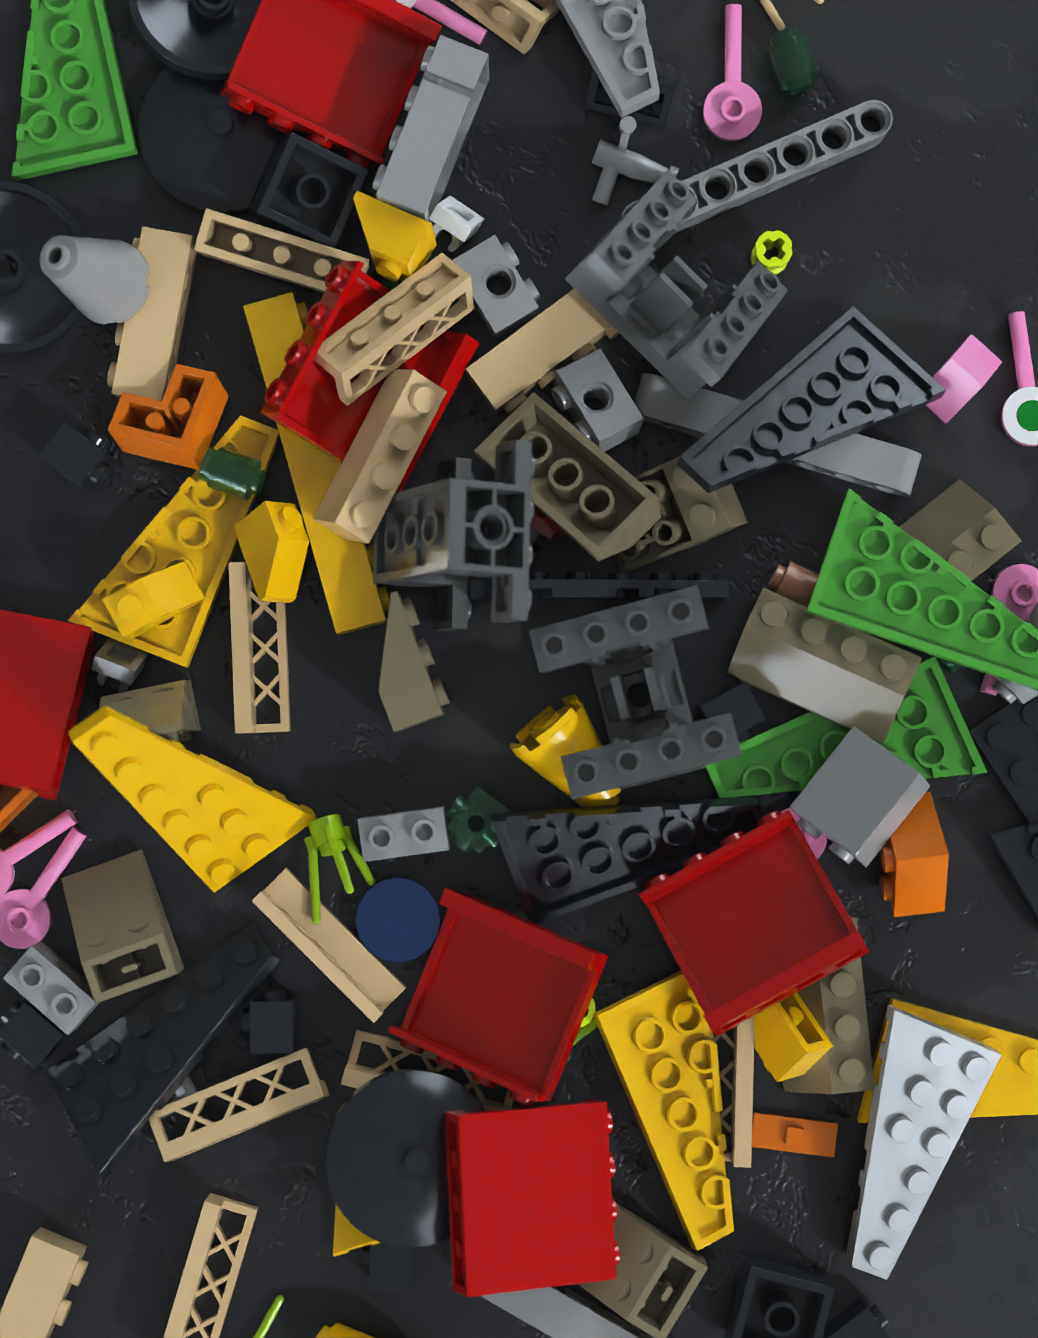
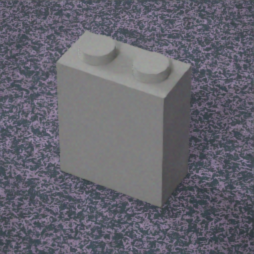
M853 726L795 799L790 808L800 817L796 824L816 840L821 834L833 842L828 849L844 862L850 864L855 859L867 867L929 789L930 785L921 773Z

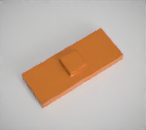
M753 1112L752 1147L834 1158L838 1123Z

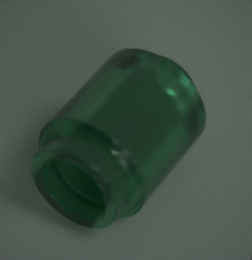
M798 27L786 28L771 35L767 39L769 48L766 52L779 89L781 91H790L791 95H797L811 89L814 86L813 80L820 73L806 35H801Z
M224 447L219 448V450L209 448L200 466L199 480L207 482V486L211 489L247 501L251 498L252 494L259 495L266 478V471L261 470V460Z

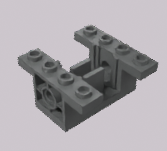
M667 170L641 199L595 244L567 275L565 280L688 400L706 383L712 387L723 377L788 292V289L773 272L769 271L758 260L748 269L737 284H733L703 313L698 315L691 306L694 304L693 300L708 285L678 256L658 274L648 265L655 257L653 254L679 229L677 226L679 221L698 201L688 190L687 186Z
M514 440L495 447V482L475 480L474 474L471 471L472 459L456 457L438 463L437 482L395 493L374 533L373 584L434 588L433 630L455 631L467 629V621L471 616L472 606L468 598V579L470 576L492 578L491 622L512 623L528 620V611L532 603V594L528 588L529 567L533 559V549L530 544V522L534 515V504L531 500V478L535 471L532 441ZM481 523H485L487 527L486 539L480 532Z
M697 585L529 630L539 673H546L583 662L591 666L610 741L608 745L561 757L571 799L612 789H627L706 768L705 765L743 756L732 713L696 722L693 721L672 639L709 629ZM647 684L651 701L647 706L637 708L632 703L631 693L636 686Z

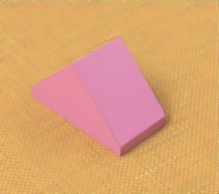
M970 334L932 376L934 380L946 389L942 398L923 406L943 424H947L985 385L1002 361L975 336Z

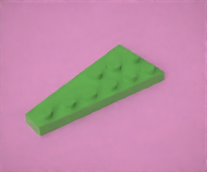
M31 0L30 8L32 14L30 31L27 32L20 95L22 97L20 123L17 124L16 131L17 150L16 159L13 162L12 178L18 181L138 154L105 1Z
M848 488L806 612L1038 691V629L1029 622L1023 621L1004 606L1005 604L993 595L987 594L971 582L972 580L921 541L915 540L895 525L893 520L882 512L879 513L863 501L861 496Z
M934 656L920 662L883 745H880L921 773L925 779L987 773L936 657ZM807 712L740 742L743 756L705 765V769L718 798L803 791L850 730L812 712Z

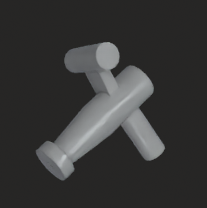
M632 116L623 117L618 125V131L621 134L618 146L601 139L598 143L592 164L603 167L592 201L608 206L619 174L650 183H655L667 170L677 177L679 168L671 166L668 169L639 153L627 149L629 136L634 132L637 125L636 120Z

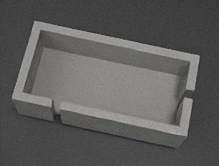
M440 35L436 47L429 45L424 54L420 68L421 71H424L423 79L419 87L413 85L410 89L404 107L408 111L407 119L404 126L397 125L395 127L388 147L389 150H392L388 166L380 165L372 187L377 190L375 199L430 223L432 221L429 217L436 205L441 201L490 79L488 53Z

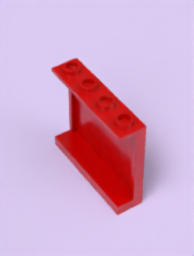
M260 0L220 94L229 98L228 104L238 111L246 114H252L255 111L269 118L267 123L281 132L289 133L294 130L306 136L307 140L329 151L332 149L346 156L345 159L367 170L368 168L374 170L380 167L381 164L383 165L385 161L381 156L420 68L428 46L436 41L442 25L395 0Z
M361 261L341 262L330 271L325 281L327 289L320 302L315 303L307 313L305 318L307 326L300 340H296L288 349L285 355V362L287 364L280 377L273 380L264 395L266 403L261 411L267 417L341 463L386 377L347 406L339 399L335 377L318 364L314 357L324 340L391 291L361 271L364 263ZM425 323L420 326L418 332L423 329ZM447 329L397 368L414 369L446 390L447 393L396 491L403 490L479 345V342L468 334H454ZM394 347L388 350L386 356H388L391 353ZM361 372L350 379V383L358 379Z
M0 610L1 785L32 790L40 798L57 799L71 743L68 732L76 724L97 640L91 627Z
M789 810L782 814L780 811L767 814L757 822L759 827L745 835L743 832H736L720 842V849L707 856L703 852L690 857L682 864L684 869L670 877L665 873L651 879L645 885L647 889L638 894L649 909L700 1004L708 1026L717 1036L870 952Z
M445 888L439 904L448 908L402 1025L390 1026L388 1032L400 1037L399 1045L410 1051L423 1054L425 1049L437 1055L435 1062L446 1068L459 1071L460 1067H463L473 1072L472 1080L490 1088H496L497 1084L511 1090L509 1097L517 1102L528 1106H533L534 1102H550L608 955L467 893Z
M589 1098L585 1099V1102L481 1112H466L462 1110L444 1112L453 1291L466 1297L616 1279V1266H618L620 1261V1251L617 1242L614 1240L613 1222L617 1219L618 1211L611 1188V1178L615 1174V1161L609 1150V1134L612 1132L613 1120L611 1112L607 1108V1102Z

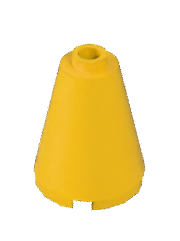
M575 694L563 697L561 700L565 706L557 711L551 705L541 711L516 734V738L520 743H510L509 745L515 756L570 799L571 795L561 757L603 746L582 701ZM612 789L572 800L582 808L617 805L620 801L618 794L621 789Z

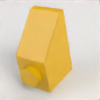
M357 191L353 199L376 271L383 278L392 282L406 280L426 264L437 245L432 223Z
M264 501L233 527L259 601L291 603L296 599L309 538L296 504Z
M183 561L140 578L105 597L102 601L122 637L132 640L206 598L187 563Z
M798 992L754 1016V1048L763 1060L765 1068L772 1074L776 1082L804 1075L834 1046Z

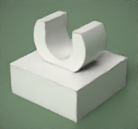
M448 196L438 203L429 217L431 221L436 223L433 226L435 239L442 233V230L451 233L452 242L447 249L450 252L455 251L463 242L477 233L484 221L483 217L452 196Z

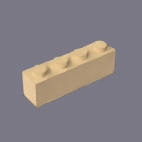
M207 208L194 250L203 256L321 293H325L327 289L325 281L328 274L341 262L361 261L364 263L361 271L370 277L374 270V264L370 259Z
M142 226L140 238H134L132 246L142 253L149 265L150 273L147 272L146 285L150 288L148 297L140 311L128 321L118 323L116 328L115 344L120 346L117 362H111L107 385L112 387L111 393L119 400L123 392L159 401L163 399L177 363L197 255V252L194 250L196 240L193 235Z
M573 289L467 367L466 375L496 416L504 410L509 415L527 399L525 394L537 385L543 390L553 384L557 370L571 360L575 362L596 351L593 344L605 335L611 340L620 333L583 296Z
M395 369L387 375L313 520L346 540L369 544L447 391L414 369Z
M42 1227L31 1236L0 1311V1338H50L55 1324L63 1325L72 1305V1301L66 1299L72 1284L79 1286L89 1263L82 1259L87 1248L86 1245Z

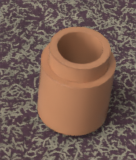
M789 561L786 567L777 566L767 587L774 590L773 592L807 607L818 574Z

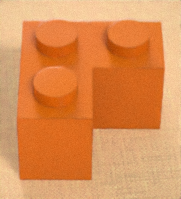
M176 364L162 401L123 392L107 430L125 453L200 470L229 396L215 372Z
M929 791L925 792L880 850L882 868L884 873H886V875L879 876L880 893L883 901H890L894 917L945 912L949 853L932 795Z

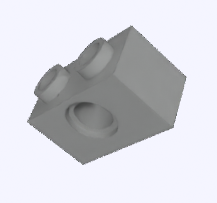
M493 235L452 260L471 275L474 306L495 341L539 315L537 302L542 300L531 279L527 278L523 281L515 266L519 265L520 262L508 242L501 245L496 235ZM495 277H503L510 282L511 288L503 295H495L488 290V282Z
M601 348L556 371L552 395L557 406L563 412L567 410L575 422L573 426L604 452L639 434L644 418ZM596 399L604 405V408L592 410L585 405L584 401Z
M445 806L367 816L358 819L363 862L450 849Z
M43 941L32 945L3 977L5 981L67 1035L78 1029L99 1005V1003L94 1001L88 981Z

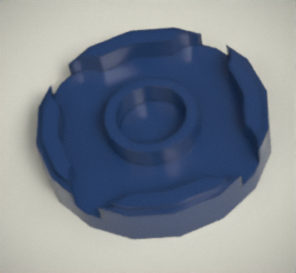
M393 877L379 881L366 891L358 904L355 922L359 938L369 952L382 960L400 963L416 959L430 948L438 935L441 916L437 900L426 887L414 879Z

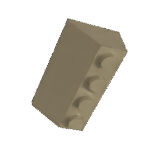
M534 392L474 450L475 455L495 471V447L497 445L514 440L532 441L535 471L531 478V500L534 506L598 561L631 548L661 518L659 498Z
M961 479L957 480L899 526V528L915 540L921 541L971 580H974L1022 541L998 510ZM874 636V637H876V638H878V639H881V640H883V641H885V642H887V643H890V644H893V643H894V642H892V641H889V640H886V639H883V638Z
M763 588L744 627L727 675L743 682L746 681L749 685L849 730L855 726L874 741L883 745L922 658L860 630L807 613L806 606Z
M849 914L851 920L853 921L855 927L858 930L857 917ZM860 957L798 991V994L834 1046L804 1075L783 1080V1092L839 1094L874 1090Z

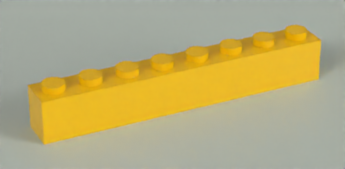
M293 292L243 306L266 388L269 387L273 380L280 377L287 364L285 362V355L288 349L296 340H300L305 330L304 328L307 326L305 324V318L308 313L305 302L297 304ZM276 422L336 634L342 635L387 622L385 612L389 611L390 604L386 586L378 588L377 584H373L374 545L367 547L366 543L346 540L313 520L342 463Z

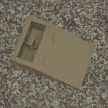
M679 457L636 476L635 478L659 498L661 518L631 548L614 555L620 572H632L748 523L733 485L730 484L707 493L677 465Z
M397 591L391 593L378 690L394 732H400L445 715L442 706L450 703L441 679L432 680L427 667L435 664L425 638L417 640L413 626L420 624L413 603L410 598L402 600L401 595Z
M184 679L103 696L100 699L99 709L107 706L147 726L150 732L166 740L171 738L179 743L192 740L190 732L201 730L191 680Z
M142 849L61 878L81 964L95 1003L171 977L185 969Z
M616 1203L618 1214L616 1221L613 1222L614 1240L617 1242L620 1251V1261L618 1266H616V1279L581 1283L578 1285L654 1338H666L707 1271V1263L704 1256Z

